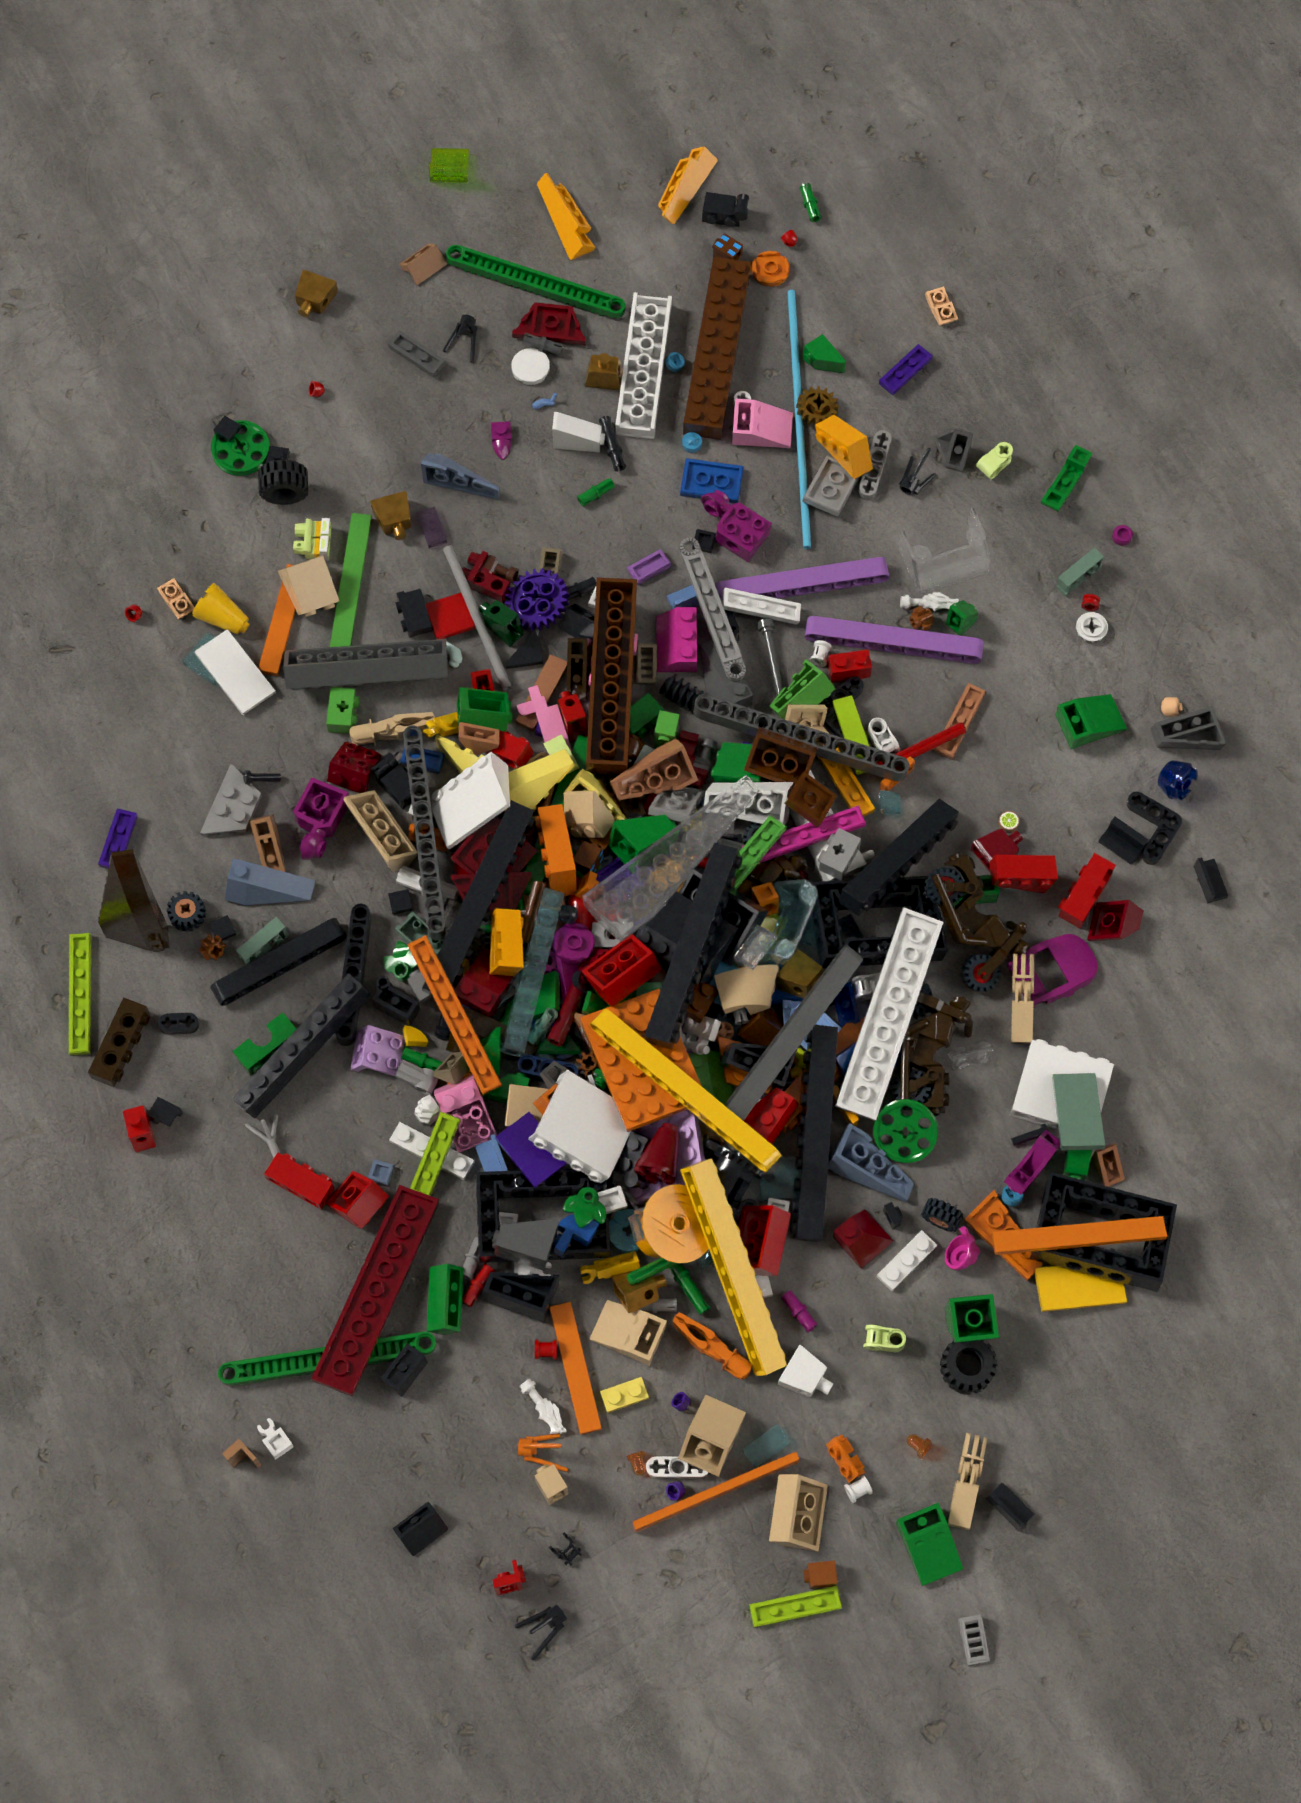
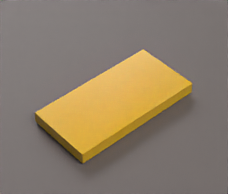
M1059 1266L1035 1268L1041 1312L1127 1303L1124 1283Z

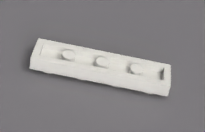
M724 588L722 605L725 610L771 618L796 625L800 622L801 603L730 588Z
M399 1122L389 1141L422 1159L430 1137ZM450 1148L442 1169L465 1180L475 1161Z

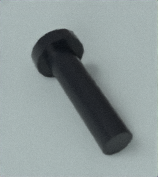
M245 770L243 780L246 785H250L251 782H280L281 774L251 773L250 770Z
M1045 1123L1041 1124L1039 1129L1011 1138L1013 1146L1039 1138L1045 1130L1049 1131Z

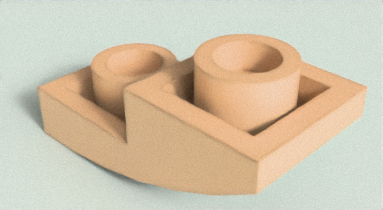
M944 286L925 293L931 311L940 326L958 320L952 301L949 302Z
M175 578L157 588L178 620L193 612L195 607L182 591Z

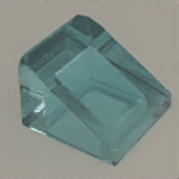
M880 790V814H900V794Z

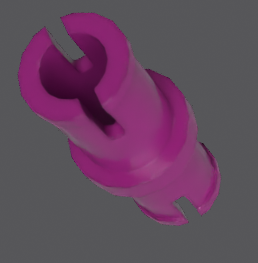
M789 1290L781 1297V1300L791 1310L792 1317L797 1318L807 1333L817 1327L818 1323L815 1322L807 1311V1306L805 1304L802 1305L792 1290Z

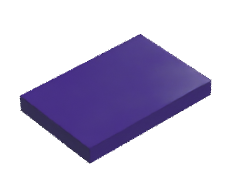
M528 1112L498 1134L495 1139L532 1186L536 1188L568 1163L554 1158L550 1152L537 1148L532 1141L528 1140L535 1133L539 1125L533 1115Z

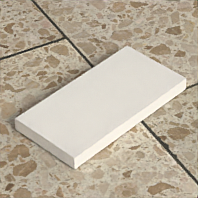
M228 629L195 651V655L242 715L275 694L274 688Z

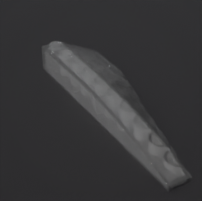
M745 775L582 896L585 908L620 942L624 941L659 913L686 880L691 869L698 866L712 849L713 844L718 842L757 795L759 788Z

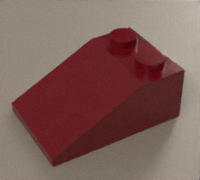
M484 948L465 972L454 991L461 1005L492 1018L518 973L515 976L491 975L490 950Z

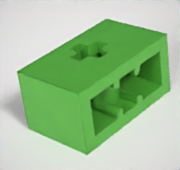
M330 688L326 722L328 732L350 734V728L357 726L355 708H359L360 698L356 696L355 689Z
M659 711L654 732V749L678 738L680 714Z

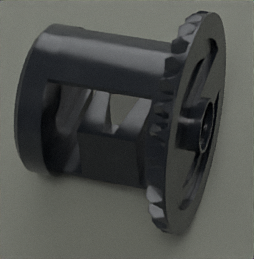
M708 1139L706 1147L715 1152L714 1155L719 1157L715 1164L718 1170L717 1174L725 1188V1196L732 1208L734 1221H738L742 1212L736 1208L753 1177L758 1180L763 1178L772 1182L776 1176L769 1172H763L736 1150L732 1152Z

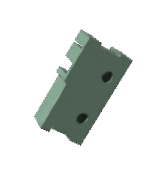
M1094 547L1058 577L1056 588L1066 597L1081 583L1086 581L1083 574L1087 573L1092 576L1101 569L1104 556Z
M412 911L407 916L408 919L401 926L398 925L395 928L396 934L407 944L426 935L435 954L438 955L444 939H431L428 935L427 924Z
M275 917L236 951L240 955L241 960L247 965L272 950V947L268 944L270 940H273L278 945L289 936V933L282 922Z

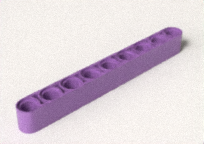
M876 557L716 582L715 587L722 603L724 588L778 599L882 583L889 580L890 575L886 558Z
M819 616L807 618L805 639L811 642L821 640L832 645L977 664L982 661L984 641L979 638Z

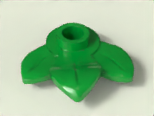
M397 941L393 956L383 957L385 969L388 972L394 973L399 981H408L409 975L414 972V968L417 966L408 946L401 941Z
M584 1187L577 1195L570 1196L565 1201L563 1211L574 1213L575 1222L579 1228L588 1225L592 1219L599 1224H603L606 1219L605 1206L598 1201V1193L593 1188ZM585 1195H590L592 1200H586Z

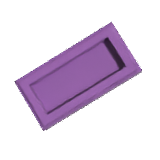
M659 549L628 566L627 571L633 579H637V585L670 568L671 563L662 549Z

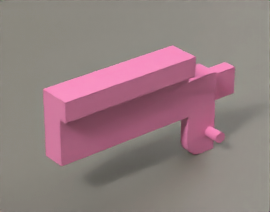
M538 685L528 688L531 701L516 705L519 714L526 716L536 712L544 741L547 742L562 734L572 753L558 704L548 707L545 697L540 694Z

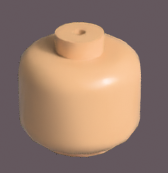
M1165 697L1162 700L1161 711L1165 716L1176 717L1179 711H1182V703L1179 702L1177 697Z

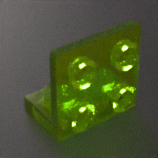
M432 148L431 163H429L430 182L468 183L469 149Z

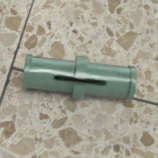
M547 1008L542 1017L535 1022V1027L528 1036V1041L534 1045L536 1042V1045H538L544 1035L549 1033L552 1023L558 1017L555 1009L551 1008L550 1010V1008Z

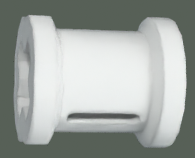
M821 640L815 641V650L810 658V662L819 667L826 666L828 651L832 647L831 644Z
M864 1475L861 1476L860 1480L850 1485H844L845 1491L852 1503H855L856 1499L866 1494H873L872 1488Z

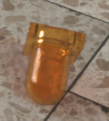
M911 1434L907 1438V1444L916 1450L917 1456L920 1459L932 1447L931 1440L928 1438L924 1441L916 1434Z
M643 1450L626 1455L627 1461L631 1462L633 1472L638 1476L646 1472L643 1459L645 1453Z

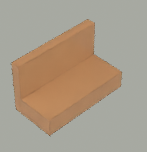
M428 243L399 265L403 271L409 272L415 284L419 285L446 266L447 263L437 245Z
M240 1439L222 1453L233 1468L246 1456L258 1468L262 1466Z

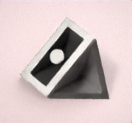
M953 428L933 436L944 466L963 471L974 433Z

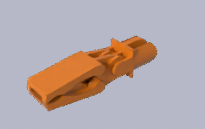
M680 1312L675 1315L672 1326L696 1350L715 1359L717 1362L723 1363L722 1370L725 1369L737 1379L743 1380L749 1376L751 1363L738 1353L736 1348L731 1352L727 1345L709 1328ZM688 1328L702 1334L707 1342L694 1337Z

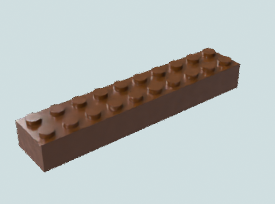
M713 257L683 422V435L695 432L704 438L722 440L750 279L751 262Z
M597 577L586 771L590 773L621 774L628 769L637 579Z

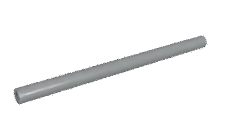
M446 546L443 548V551L502 690H508L512 685L453 546Z

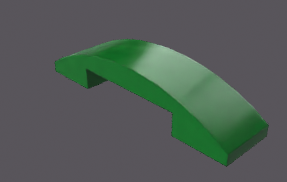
M1075 445L1052 486L1049 487L1040 503L1058 512L1076 486L1093 453Z

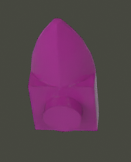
M510 421L491 422L493 449L497 456L504 460L511 448Z

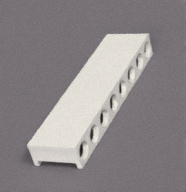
M636 292L633 294L615 425L617 436L654 439L671 316L672 296L660 298L640 296Z

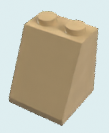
M324 556L316 557L278 571L298 615L304 614L305 617L316 614V609L323 607V610H328L335 607L334 603L339 601Z
M705 1395L688 1429L678 1459L719 1477L746 1412Z

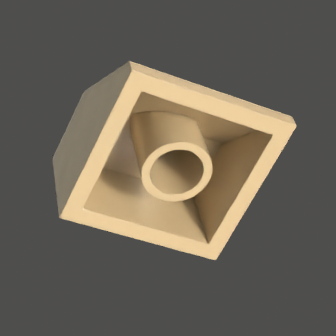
M566 791L564 793V815L570 834L575 838H604L616 819L595 791Z

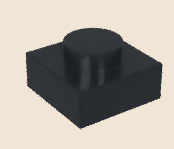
M270 446L266 463L288 460L289 448Z
M892 1202L884 1205L883 1212L892 1230L899 1227L902 1222L901 1218H903L899 1207H894Z

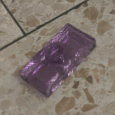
M435 506L416 512L428 548L447 543V538Z

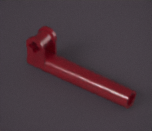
M594 948L592 955L587 960L581 962L578 970H584L609 950ZM573 983L547 1038L548 1042L558 1047L563 1046L574 1023L575 1013L579 1012L586 997L584 993L574 987Z

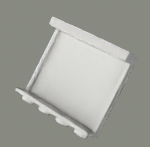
M1032 1040L1010 1116L1040 1125L1045 1123L1047 1127L1059 1130L1052 1081L1053 1074L1096 1073L1100 1110L1102 1111L1114 1064L1109 1063V1060L1105 1058L1095 1059L1089 1057L1084 1052L1075 1053L1069 1051L1064 1046L1058 1045L1055 1047L1048 1045V1042L1044 1040Z
M566 1070L558 1077L556 1082L558 1086L535 1133L528 1140L532 1141L537 1148L550 1152L554 1158L570 1164L572 1169L585 1173L592 1181L602 1183L610 1177L631 1131H626L615 1102L610 1095Z

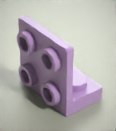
M370 1025L358 1029L350 1070L359 1072L368 1068L395 1076L402 1061L401 1056L405 1044L404 1036Z

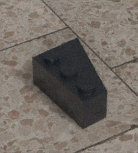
M731 1043L726 1045L719 1065L746 1076L768 1046ZM797 1049L770 1084L771 1087H784Z
M490 1272L483 1289V1301L544 1323L558 1288L560 1275L539 1276V1274L518 1275V1273Z

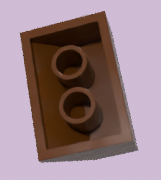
M758 727L744 771L775 782H794L795 785L803 772L809 774L817 747Z

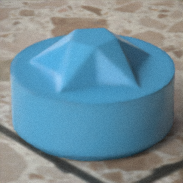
M672 352L665 359V364L670 371L680 372L685 366V359L680 353Z
M695 432L685 434L682 439L684 450L690 453L700 450L702 446L701 436Z
M1008 1185L1004 1187L1001 1195L1002 1201L1009 1206L1020 1205L1024 1197L1023 1193L1020 1195L1018 1192L1012 1191Z

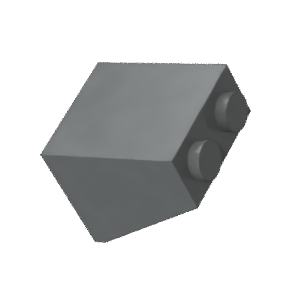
M546 1219L502 1224L500 1231L496 1230L493 1237L492 1248H495L494 1255L544 1271L557 1234L559 1220Z

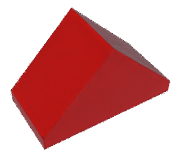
M490 669L470 673L473 689L494 691Z

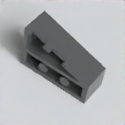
M1213 706L1156 722L1151 727L1157 748L1221 750L1226 745Z

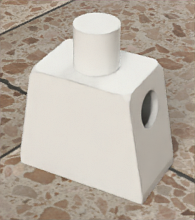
M801 1345L798 1346L778 1380L779 1386L807 1397H811L816 1389L828 1395L834 1383L823 1378L827 1367Z

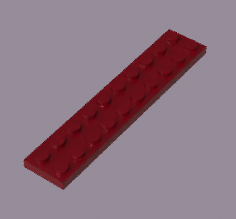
M399 1185L311 1378L313 1382L353 1397L440 1203L439 1199Z

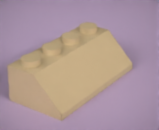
M375 790L344 797L343 800L391 871H399L402 866L408 867L418 855V852Z

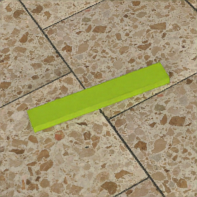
M91 933L69 934V1055L91 1054Z

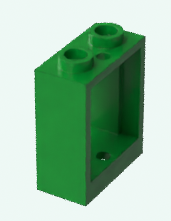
M459 687L456 702L458 726L460 722L506 732L507 725L511 724L513 715L510 712L511 701H508V694L506 692Z

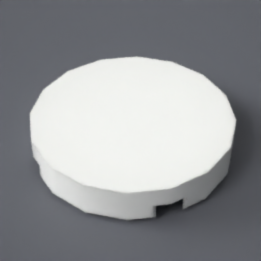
M526 348L519 351L512 360V373L515 379L526 385L541 383L550 372L547 355L535 348Z

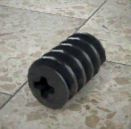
M674 674L666 679L660 688L659 694L665 693V698L672 697L671 701L673 703L678 701L680 707L685 705V710L690 711L692 709L691 713L694 715L695 700L699 695H703L704 691L702 690L697 694L696 686L690 690L691 683L688 682L684 686V678L677 682V674Z

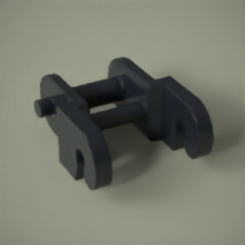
M564 1532L562 1535L570 1542L569 1546L562 1553H558L551 1545L548 1548L558 1558L562 1557L565 1560V1565L569 1564L572 1566L571 1561L577 1555L582 1556L580 1553L581 1549H576L573 1545L574 1541ZM572 1548L574 1552L566 1558L564 1554Z

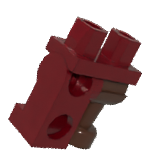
M482 551L481 554L471 552L467 562L469 565L474 566L473 569L462 568L470 589L490 596L504 604L507 599L506 594H510L508 589L511 587L510 583L513 584V580L516 581L519 569L515 567L508 569L498 564L497 558L494 555H488V552ZM496 574L505 576V579L496 576Z

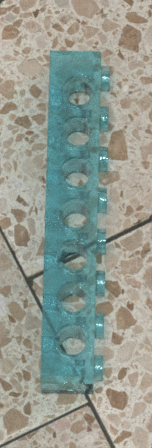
M548 888L543 889L539 910L534 922V930L528 942L523 961L524 968L520 973L501 1048L503 1053L522 1057L525 1052L565 893Z

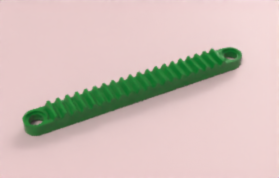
M452 245L446 251L448 263L463 269L464 272L477 273L478 276L483 275L486 279L498 280L501 284L504 282L507 286L512 285L514 288L526 289L529 293L532 291L535 295L547 296L550 300L555 299L556 302L569 303L570 306L575 305L578 309L590 310L593 314L596 312L599 316L605 315L612 318H620L625 314V301L620 297L464 246ZM458 252L461 256L454 259L451 257V254ZM618 304L621 306V309L614 311L611 309V306Z
M417 1332L379 1338L367 1365L394 1361L406 1344H409L424 1356L429 1355L436 1349V1339L430 1332ZM422 1338H429L432 1341L428 1349H422L419 1346ZM325 1347L226 1362L219 1367L218 1377L223 1384L233 1386L283 1379L285 1377L290 1378L303 1374L309 1375L314 1373ZM228 1368L235 1370V1376L230 1380L223 1377L224 1371Z

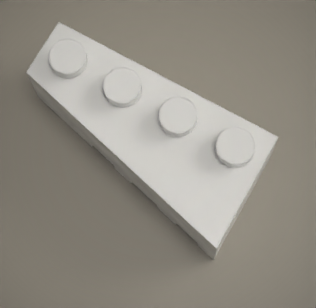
M794 782L712 783L706 790L703 810L763 824L771 815L785 825L789 820L790 807L784 804L793 789Z

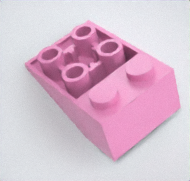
M735 399L732 445L791 448L793 413L757 400Z
M473 1075L461 1079L457 1084L450 1083L434 1090V1096L440 1110L461 1119L453 1139L457 1152L460 1153L475 1147V1145L491 1140L490 1135L495 1134V1137L497 1136L485 1101Z

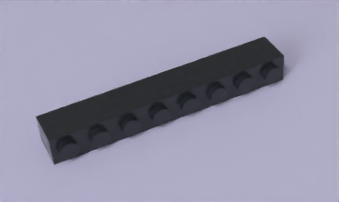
M939 798L842 889L839 903L857 916L864 911H868L876 899L880 900L889 887L893 888L901 875L904 877L913 864L917 865L925 853L928 854L933 849L937 841L941 842L949 830H954L958 824L956 819L959 811Z
M348 973L232 1099L255 1119L371 994Z

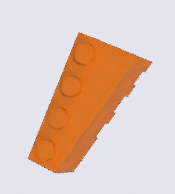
M563 805L538 807L535 825L536 829L540 828L538 840L539 845H543V849H541L542 860L546 861L544 869L546 878H549L552 898L575 895L577 892L576 868Z

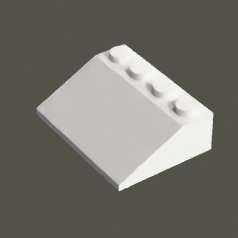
M490 752L486 756L481 757L471 767L466 768L460 775L449 780L446 785L437 789L431 795V809L445 845L449 850L510 807L508 765Z

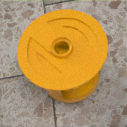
M668 1185L650 1196V1199L645 1203V1208L637 1214L633 1223V1237L638 1248L652 1258H663L667 1262L688 1263L703 1256L709 1248L686 1185Z

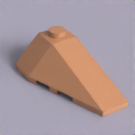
M674 739L652 751L611 780L610 783L617 799L623 800L640 797L643 794H657L666 790H680L698 781V778L684 745L677 739Z

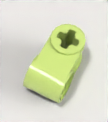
M1007 442L999 443L978 461L976 467L989 479L995 478L1000 471L1011 463L1013 452L1011 444Z
M878 1325L865 1326L867 1336L866 1343L863 1344L864 1349L895 1353L902 1351L905 1347L906 1335L902 1330ZM898 1336L902 1342L899 1345H893L890 1342V1338Z

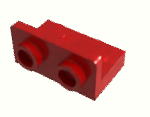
M512 1560L514 1574L510 1575V1572H504L496 1575L497 1578L492 1579L497 1596L523 1590L522 1583L526 1582L522 1565H517L516 1560Z

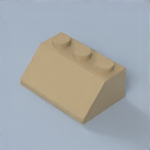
M779 1474L769 1541L786 1547L819 1551L828 1485L798 1474Z

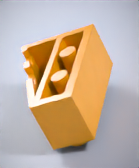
M832 415L815 424L817 441L823 445L853 479L873 469L866 435L836 415Z
M496 908L491 913V975L515 976L524 968L523 917H521V910Z

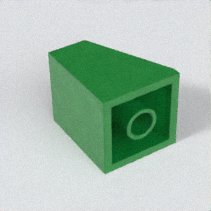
M722 743L721 749L717 752L716 765L711 771V776L715 783L775 781L744 771L752 744Z
M666 815L617 820L613 822L608 846L634 875L672 853L678 829L676 824L669 820Z
M993 1294L949 1298L944 1307L947 1330L955 1343L999 1339Z

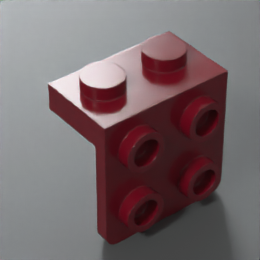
M344 742L329 763L327 782L358 793L367 792L369 777L372 772L371 768L378 764L381 754L354 743Z

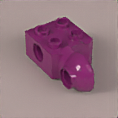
M715 490L714 493L704 494L700 498L704 509L710 515L721 518L717 524L716 542L746 562H749L769 536L772 523L740 502L733 505L729 504L728 496L722 491Z
M312 777L293 811L295 821L299 827L309 832L304 836L300 845L302 860L322 857L327 845L324 838L333 837L348 808L343 799L349 796V792Z

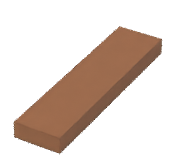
M551 654L534 686L538 685L540 694L545 697L547 705L567 669V661ZM530 694L525 702L531 701ZM536 712L526 716L519 714L515 724L534 731L538 724Z
M968 683L945 729L962 722L967 732L986 691ZM966 733L936 747L934 752L953 760Z

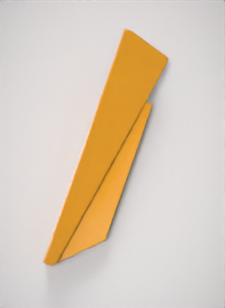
M705 146L692 149L689 158L679 160L658 204L659 208L663 211L662 216L671 224L676 223L718 161Z
M545 173L538 181L537 186L570 260H574L596 248L586 235L591 230V227L566 187L561 183L556 186L549 174Z

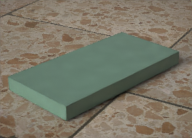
M1096 1073L1053 1074L1052 1081L1061 1150L1105 1149Z

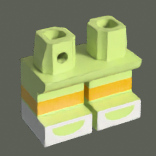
M306 518V523L295 524V537H304V541H294V553L305 555V559L308 560L324 556L325 561H329L332 530L330 518H322V521H312Z

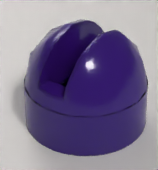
M679 1392L673 1397L671 1404L676 1410L684 1412L688 1410V1406H691V1400L684 1392Z
M679 1481L669 1483L666 1487V1494L673 1501L681 1499L685 1495L686 1489L683 1483Z

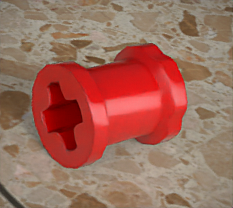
M535 1339V1359H539V1357H552L553 1360H557V1340H553V1342H540L539 1339Z

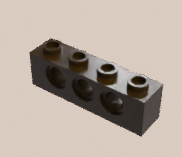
M123 997L89 1068L88 1074L91 1079L115 1087L116 1083L121 1081L124 1074L123 1068L132 1058V1049L141 1039L142 1034L140 1032L143 1026H146L150 1020V1012L147 1006ZM129 1021H134V1022H135L132 1027H130V1028H126V1027H125V1025H126L127 1022H129ZM119 1040H126L123 1046H116ZM110 1059H117L115 1064L107 1065Z

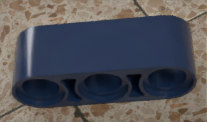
M524 1055L518 1061L519 1073L527 1075V1078H530V1080L544 1082L540 1073L553 1061H556L578 1076V1069L572 1063L532 1055ZM524 1064L533 1065L531 1070H524L522 1067Z

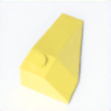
M438 734L435 736L436 746L442 753H445V757L460 774L484 756L481 754L480 757H477L471 749L461 750L457 743Z
M560 750L508 772L510 801L512 800L535 811L537 809L535 806L541 799L549 795L548 791L556 783H560L575 766L567 750Z
M584 769L573 778L564 793L566 791H595L614 816L615 821L627 819L602 784L594 778L592 773Z

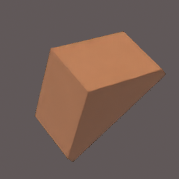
M460 722L459 741L465 748L471 749L476 756L499 747V729Z
M1115 1143L1106 1146L1105 1149H1098L1094 1152L1091 1160L1104 1186L1109 1187L1125 1180Z

